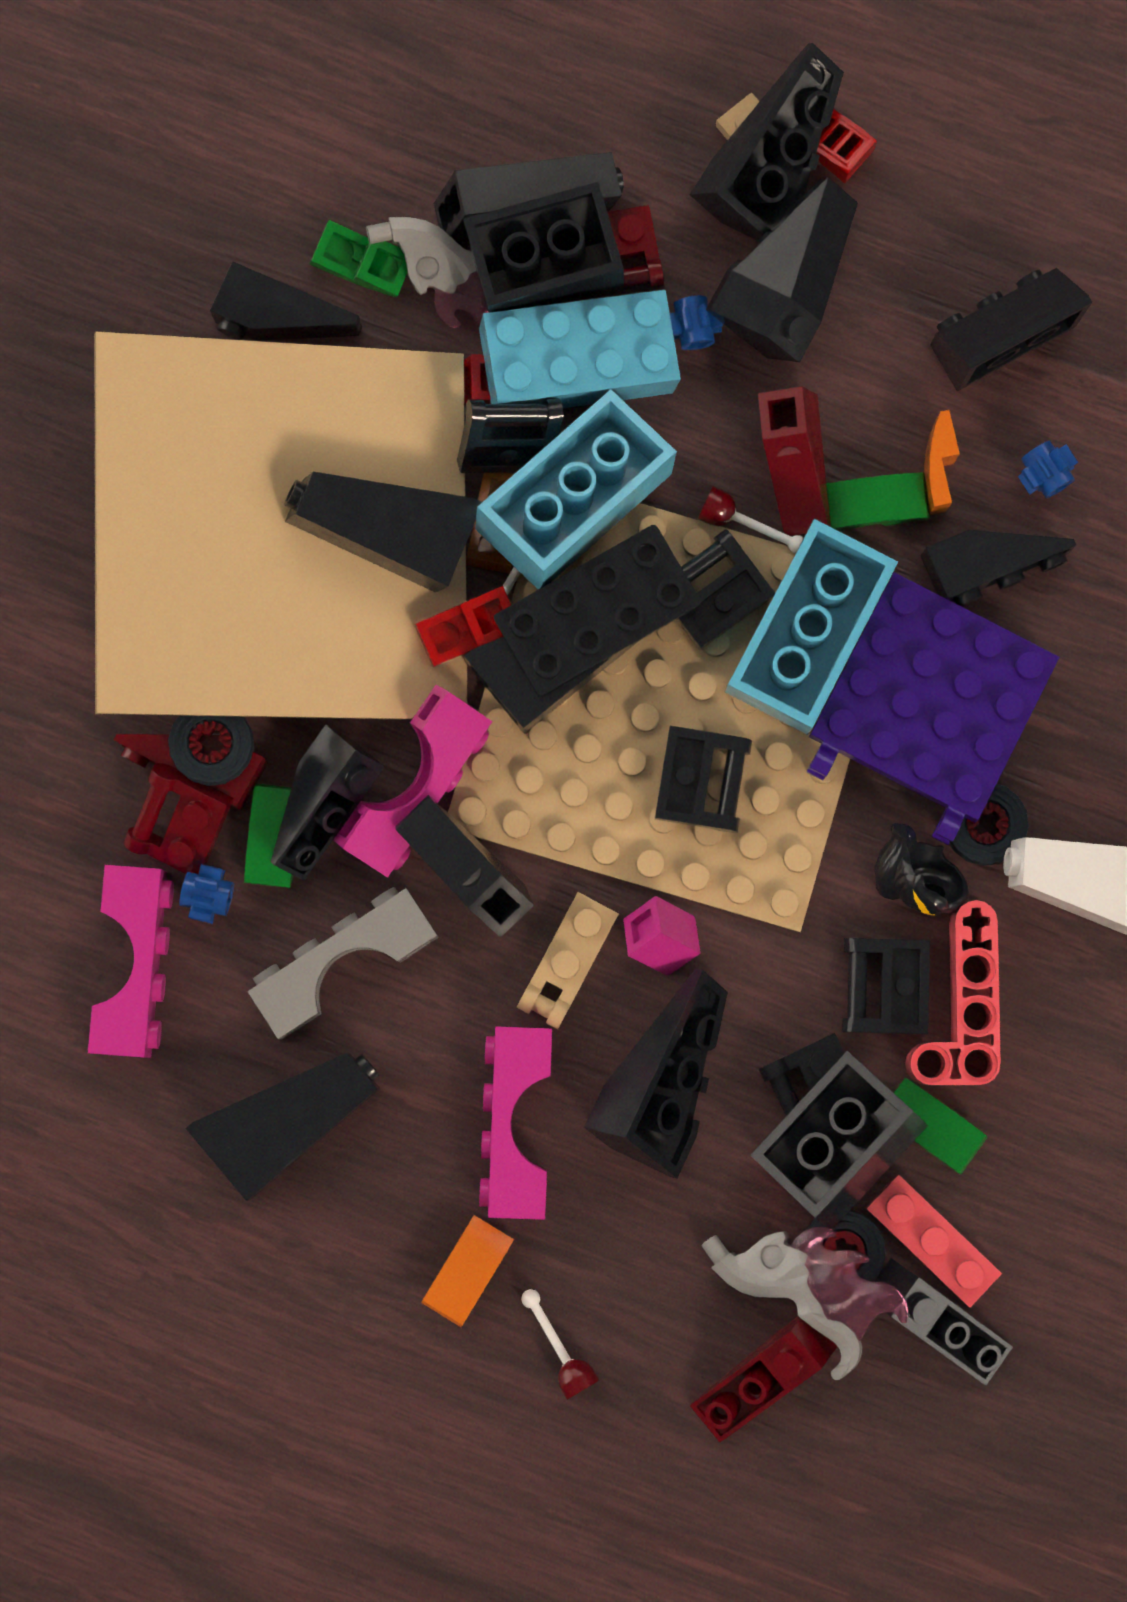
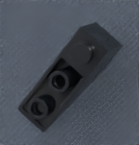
M967 530L926 547L921 554V559L936 593L947 600L955 601L956 604L962 607L982 598L983 595L980 591L982 589L997 584L999 589L1003 590L1025 580L1023 572L1039 566L1043 573L1068 562L1065 555L1073 550L1076 543L1074 539Z
M326 724L298 763L271 858L273 865L302 880L307 878L384 769V766L355 741Z
M428 795L395 826L397 832L458 898L499 937L504 935L534 906L525 884L431 796Z
M892 1258L864 1296L984 1385L988 1384L1013 1348L990 1329Z

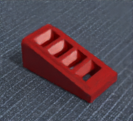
M833 109L830 123L823 129L816 154L820 155L818 162L845 184L875 150L877 140L857 124ZM834 131H837L841 136L828 148L823 143ZM850 142L854 147L846 157L843 158L838 155L846 143Z

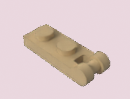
M577 892L517 1008L527 1014L532 1010L547 1018L546 1024L559 1029L619 913ZM546 982L563 990L557 1002L540 994Z

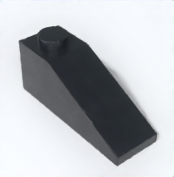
M233 261L210 309L215 323L219 324L217 329L226 336L236 340H243L244 336L256 341L359 336L362 329L359 315Z

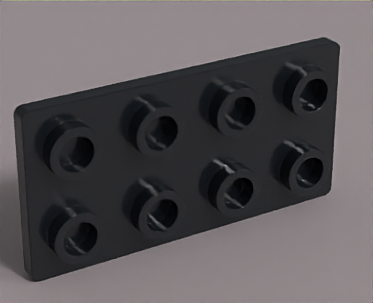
M651 525L494 615V621L537 695L542 697L698 608L701 600L656 525Z

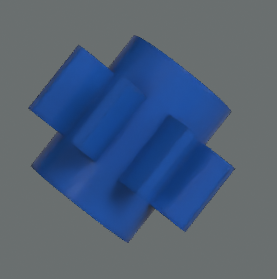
M697 295L675 301L673 303L675 313H670L674 340L680 339L681 349L698 350L713 345L715 343L714 333L722 332L721 327H723V323L706 311L708 306L707 297Z
M1046 441L1021 458L1026 468L1021 471L1022 473L1018 478L1029 495L1038 490V492H1042L1045 498H1049L1064 490L1075 481L1070 471L1074 469L1078 461L1067 444L1061 448H1055L1051 441Z
M201 864L199 874L187 872L181 889L179 905L190 908L188 918L213 924L215 914L227 916L233 897L234 882L223 880L225 870Z

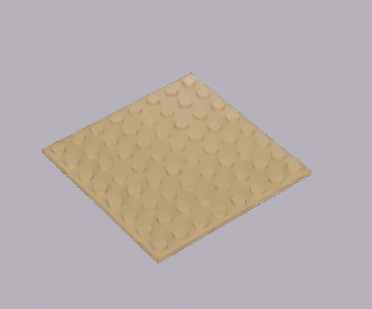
M112 332L94 333L95 714L412 720L435 685L449 691L467 704V664L464 655L467 653L432 667L414 625L466 602V545L449 586L435 593L286 523L285 520L290 508L284 506L288 492L295 480L302 482L313 471L465 496V473H460L457 463L464 430V354Z
M639 503L556 579L651 525L658 527L680 566H683L715 542L714 537L727 528L709 525L700 520ZM727 529L776 593L796 553L791 552L786 545ZM725 557L693 580L691 584L696 593L734 567L732 562ZM522 574L518 577L511 605L538 590ZM770 599L701 650L697 648L677 620L671 622L637 642L525 734L485 687L478 712L492 721L487 729L489 736L484 746L477 753H471L462 766L463 775L455 787L448 813L476 838L801 932L850 758L838 753L827 777L823 781L806 773L821 744L809 738L811 731L807 735L725 693L731 677L772 601ZM670 726L752 740L750 755H745L736 817L740 818L738 833L655 820ZM713 750L704 812L717 813L727 755V752L722 750Z

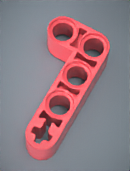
M975 900L965 903L959 908L957 913H952L950 916L951 1042L918 1044L906 1056V1072L918 1084L982 1085L995 1079L1000 1070L998 920L996 912L989 904ZM972 911H974L975 918L983 919L984 926L975 931V944L985 942V949L976 947L963 951L962 943L972 942L971 927L963 926L962 921L963 918L971 916ZM970 956L977 957L985 966V975L978 983L969 981L963 973V964ZM971 1003L980 1005L986 1013V1022L979 1030L971 1029L964 1021V1011ZM926 1050L934 1052L940 1059L938 1073L930 1078L922 1075L917 1066L919 1056ZM973 1050L981 1052L987 1060V1068L979 1077L971 1076L965 1069V1058Z

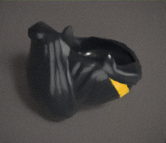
M894 823L891 826L893 836L880 850L874 866L878 893L887 899H901L907 906L923 914L957 913L959 908L967 903L969 891L967 881L962 873L945 857L943 853L944 847L942 845L933 846L929 843L917 842L916 833L911 826Z

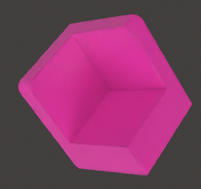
M657 896L623 919L628 956L664 975L672 974L701 954L695 917Z

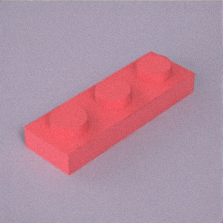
M896 1174L865 1207L871 1215L969 1308L1002 1275L988 1259L899 1174Z

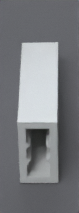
M1028 837L1011 841V848H1007L1003 863L1004 873L1006 876H1009V888L1127 935V847Z

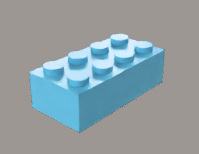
M666 290L483 313L479 333L491 404L543 403L544 399L559 398L563 408L594 404L610 389L622 400L673 394L681 380Z
M610 389L477 507L475 529L539 590L555 580L672 474L677 451Z
M814 519L731 677L725 693L808 735L898 561Z

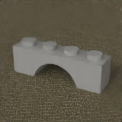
M395 887L388 889L371 901L375 909L361 918H358L355 912L348 915L332 926L335 935L321 944H319L316 938L308 941L292 953L296 959L281 970L277 964H274L253 978L256 986L247 992L278 1039L283 1040L322 1014L319 999L322 980L331 965L342 956L359 950H374L382 952L401 963L439 938L407 888L399 893Z

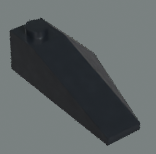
M808 43L713 157L689 195L721 223L755 240H758L766 232H772L787 218V211L804 196L810 173L817 168L820 155L816 154L823 127L828 126L830 123L844 72L814 43Z
M822 177L787 211V218L772 232H766L756 241L758 246L744 260H737L726 271L706 311L766 358L800 362L822 322L858 202L829 177Z
M695 969L608 1079L584 1126L585 1129L609 1148L678 1179L697 1137L700 1121L693 1120L699 1092L706 1093L709 1078L702 1077L708 1051H711L717 1045L728 994L704 970Z

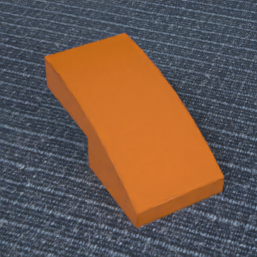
M950 410L940 411L933 424L926 448L924 474L929 515L946 512L952 504L944 466L954 464L960 453Z
M474 1215L421 1303L462 1327L514 1239Z

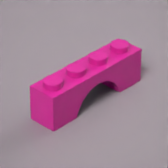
M435 685L410 722L421 745V764L414 781L403 793L393 799L383 802L360 801L333 841L388 878L393 869L398 870L403 866L411 852L410 844L397 832L395 826L428 795L438 803L445 792L449 793L457 786L463 775L462 766L471 753H477L484 746L489 736L487 729L492 721L449 691Z
M105 865L100 912L115 919L126 930L133 946L134 964L129 980L122 990L109 1000L92 1006L88 1053L151 1058L152 1049H159L162 1025L161 1021L155 1020L156 1002H163L166 986L165 974H159L160 955H167L170 941L169 927H163L164 908L171 909L174 895V882L167 880L168 872L162 869Z
M495 1027V1036H486L485 1064L494 1065L493 1084L484 1083L483 1112H492L491 1131H482L481 1159H490V1177L480 1178L479 1207H488V1218L545 1220L547 1170L529 1161L517 1147L512 1133V1114L519 1097L528 1087L537 1081L551 1076L552 1029Z

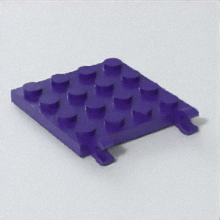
M893 572L809 735V738L821 744L806 773L823 781L827 777L838 753L945 807L931 837L949 845L950 841H954L964 818L974 823L979 820L1060 657Z

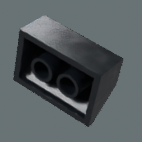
M599 182L463 219L488 313L559 304L624 286V268Z
M1058 268L1044 275L1039 269L1020 279L1016 283L1018 289L1003 296L1001 291H998L981 300L976 305L978 310L964 318L961 313H957L937 325L939 332L935 334L930 345L958 392L1075 328L1092 304L1089 295Z
M846 1051L755 1149L751 1156L810 1214L832 1230L928 1125L851 1053Z

